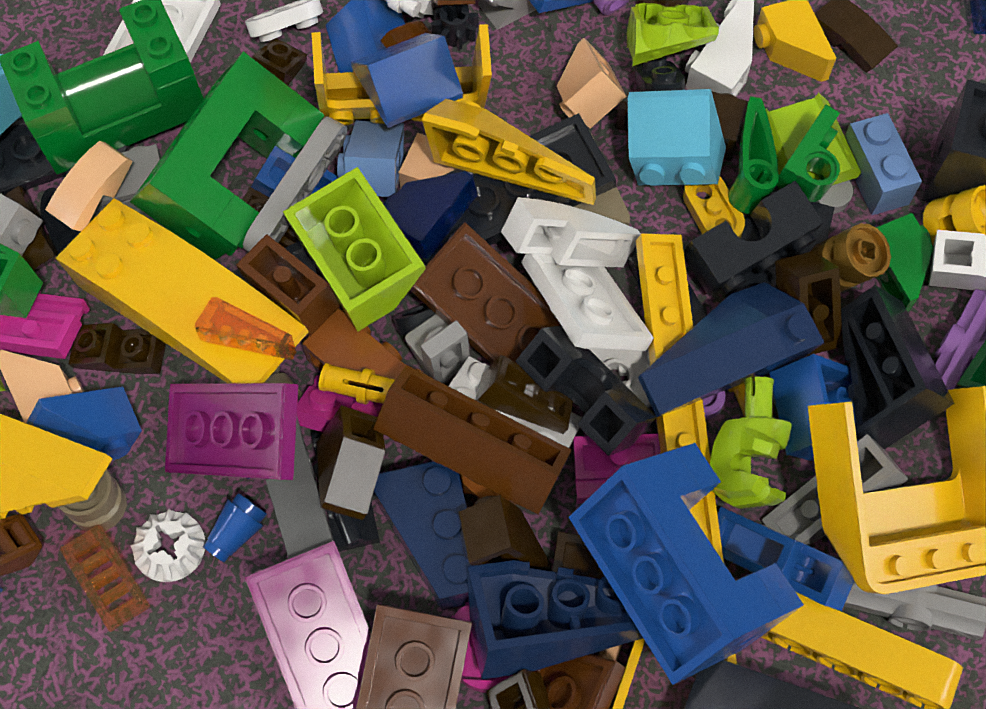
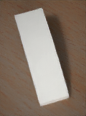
M521 197L517 198L501 231L516 253L550 254L558 265L624 267L636 246L635 240L641 234L633 227L587 210L545 200Z

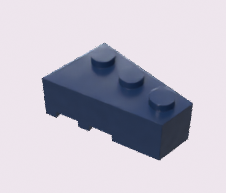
M429 462L379 474L372 497L411 558L412 563L440 609L443 611L464 606L465 603L469 602L467 567L473 565L469 564L459 511L467 508L459 473L442 464Z

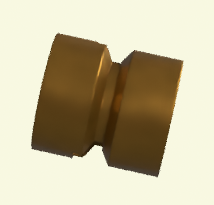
M863 223L816 244L811 250L839 267L840 292L884 274L889 267L891 259L890 246L885 236L876 227Z

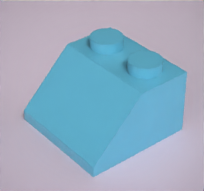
M711 89L629 92V160L638 185L718 184L726 145Z

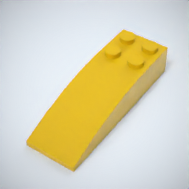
M115 198L56 257V260L69 276L84 291L228 384L264 383L309 332L303 324L233 272L179 236Z

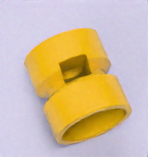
M986 185L961 191L959 194L938 198L927 204L923 213V226L931 236L932 245L934 244L937 230L986 235Z

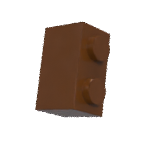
M268 234L236 264L249 285L303 324L309 331L307 335L310 337L340 306L329 283Z

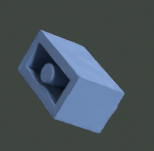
M886 113L850 123L845 138L862 172L854 180L871 215L909 205L922 180L889 114Z
M356 120L351 135H346L344 140L343 153L338 155V178L358 167L377 196L395 197L399 183L398 172L404 162V123L387 128L386 124Z

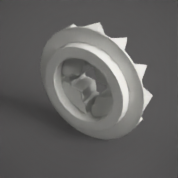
M168 509L166 512L158 515L150 514L148 521L142 527L136 528V537L131 548L135 564L143 574L159 582H173L188 576L198 567L204 556L205 549L203 545L206 542L204 532L195 519L188 513L175 512ZM160 531H163L171 539L179 536V540L174 543L176 550L174 553L177 559L174 560L164 550L156 553V549L162 545Z

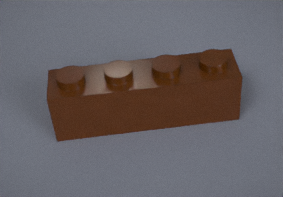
M408 365L405 366L390 386L373 428L395 442L415 450L434 462L442 464L469 478L476 484L482 485L538 515L572 450Z

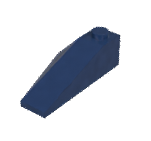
M763 282L730 294L637 378L656 417H660L743 384L745 378L752 377L755 379V377L763 376L798 361L825 342L804 303Z
M515 560L467 567L470 621L472 622L471 637L481 679L514 675L522 669L530 671L539 670L643 638L605 575L601 579L573 575L574 569L558 567L557 572L529 568L530 563Z

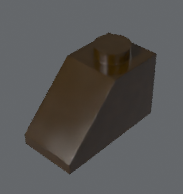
M815 251L776 260L777 289L805 304L825 342L807 356L843 347L839 267Z
M501 495L482 497L475 502L474 506L459 511L469 564L481 565L515 560L530 563L529 568L552 571L551 564L522 510Z

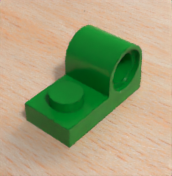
M827 104L824 106L781 171L776 185L778 188L782 189L796 181L810 202L821 200L826 195L840 173V164L837 158L830 151L826 150L838 133L831 126L840 112ZM807 171L816 173L821 180L813 179Z

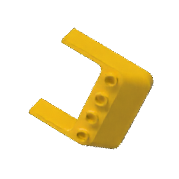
M488 24L479 25L472 66L455 67L463 91V98L456 101H471L478 104L481 108L485 107L492 77ZM311 33L314 83L319 110L325 114L323 118L329 116L344 125L353 124L354 119H370L372 123L385 124L355 72L326 73L321 33ZM424 114L416 116L412 120L422 122Z
M986 386L948 390L955 404L946 409L953 465L952 474L947 480L863 493L852 401L808 406L822 527L827 538L861 590L867 593L890 594L986 575Z

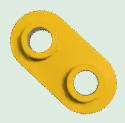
M720 176L718 184L685 185L683 190L684 203L702 234L727 221L735 234L741 238L745 227L744 215L729 202V189ZM705 192L710 198L701 199L697 196V193Z

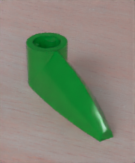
M753 96L749 98L742 128L739 174L728 192L729 202L732 206L746 214H751L761 200L770 196L779 180L775 144L762 98Z

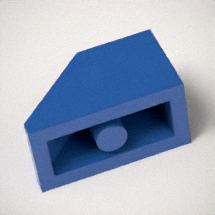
M123 386L41 398L36 403L26 424L105 453L113 458L112 460L119 459L128 454L142 432Z

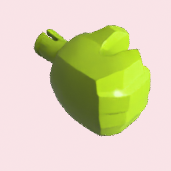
M752 377L744 379L745 417L724 422L714 441L710 466L721 481L712 491L724 502L738 509L773 506L785 501L786 492L771 488L768 478L751 474V457L777 459L779 450L786 449L792 429V423L772 418L774 379L755 377V381H753Z

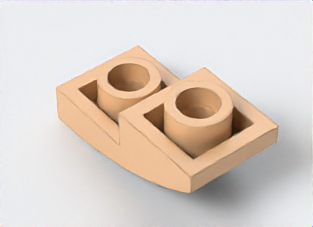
M103 141L97 142L69 171L45 210L71 229L82 231L89 224L102 196L115 197L133 161Z

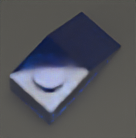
M463 171L406 182L397 194L393 193L387 198L384 206L415 252L428 260L478 194L473 175Z

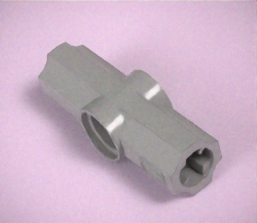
M854 581L844 604V607L887 617L891 624L903 628V623L908 624L907 629L914 631L935 629L979 640L983 637L986 628V598L937 586L938 584L890 594H875L861 590Z

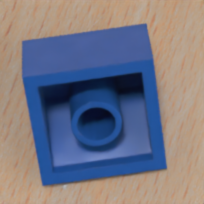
M812 354L769 372L770 378L774 379L772 401L777 408L779 420L792 423L790 438L785 449L787 455L808 461L814 460L808 406L852 401L854 422L856 423L854 400L849 398L848 385L852 384L851 368L849 366Z

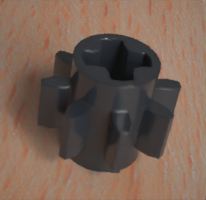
M469 4L443 5L441 9H433L434 21L431 22V33L444 35L448 46L457 47L461 50L468 40L476 41L479 15L478 13L469 14Z

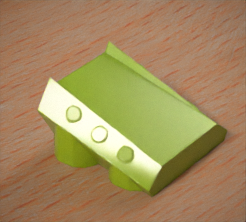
M655 3L636 4L635 7H631L627 27V48H629L632 57V66L715 41L719 34V27L708 7L695 5L665 7Z
M819 92L812 99L772 111L766 108L775 144L779 175L826 104L830 106L828 100ZM837 119L831 127L837 130L838 133L826 149L837 158L840 164V173L833 185L858 178L862 173ZM807 171L813 179L821 180L816 173Z

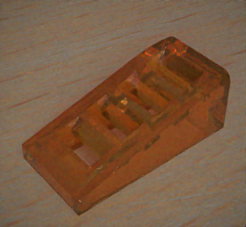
M211 297L194 326L199 339L207 343L292 360L296 354L291 334L217 297Z
M101 525L93 527L60 548L70 569L108 631H114L151 607L109 533ZM103 547L101 551L97 552L96 554L81 562V559L85 558L94 551ZM111 560L113 566L92 579L90 578V572ZM118 577L122 578L123 582L100 595L99 589ZM126 593H131L132 599L113 611H109L107 605Z

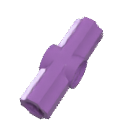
M974 290L956 324L953 323L940 344V349L938 348L934 355L937 358L934 364L948 390L958 389L957 383L986 340V290Z

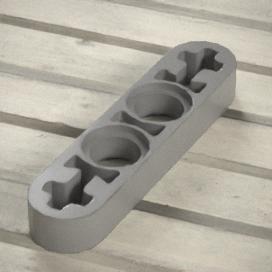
M329 116L319 123L247 231L243 242L244 250L249 252L266 234L279 243L290 226L283 211L312 193L342 147L347 135L348 128L346 125Z

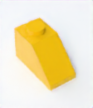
M787 0L762 7L757 25L754 26V38L757 46L765 49L769 60L820 82L828 80L836 61V56L808 0Z

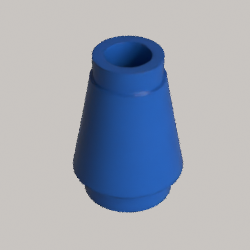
M238 492L232 501L227 499L203 548L225 563L229 556H232L264 526L261 522L267 513Z

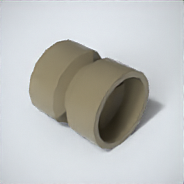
M106 469L88 500L58 506V508L83 531L98 533L109 530L124 516L127 502L126 494L121 485Z

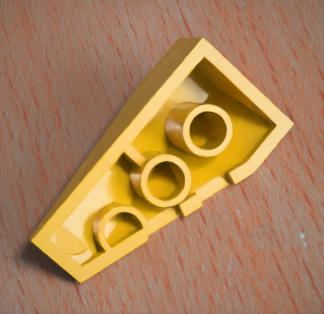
M445 99L425 112L422 123L435 163L594 205L596 189L593 176L492 112L481 108L478 104L467 100L457 102Z
M0 414V519L6 518L7 513L13 510L20 514L31 513L34 506L45 503L49 507L54 508L88 500L113 458L95 449Z

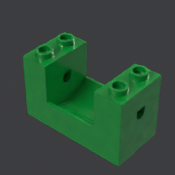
M140 0L119 9L133 44L58 74L55 73L39 41L0 56V64L24 122L57 175L73 168L79 159L99 141H103L117 150L187 122L204 99L189 58L161 0Z
M243 51L218 77L133 196L130 203L212 259L216 260L224 254L231 256L238 247L243 248L247 231L259 212L210 176L237 136L266 158L269 157L275 146L296 158L325 114Z

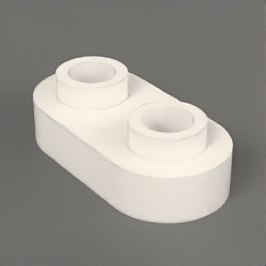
M298 0L247 19L245 23L250 37L259 36L260 42H265L280 37L282 35L281 29L295 24L297 29H302L318 23L317 16L323 13L320 0Z

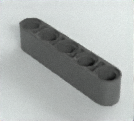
M297 418L293 480L265 479L289 559L334 541L325 509L320 508L319 488Z

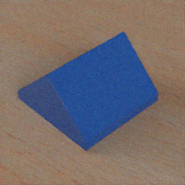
M350 0L326 24L339 73L354 72L351 67L352 61L385 49L386 47L380 40L388 31L405 24L402 13L389 8L388 2L383 0Z
M424 33L351 62L353 71L387 128L424 114L445 99L456 101L463 98V91L444 35Z

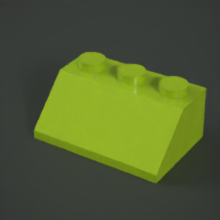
M358 167L283 211L295 236L323 279L329 283L337 301L357 332L393 311L426 269L424 263Z

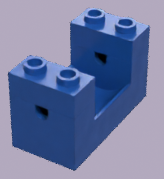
M696 443L621 466L569 516L570 521L672 685L744 650L804 605L776 563L735 581L689 511L721 483Z

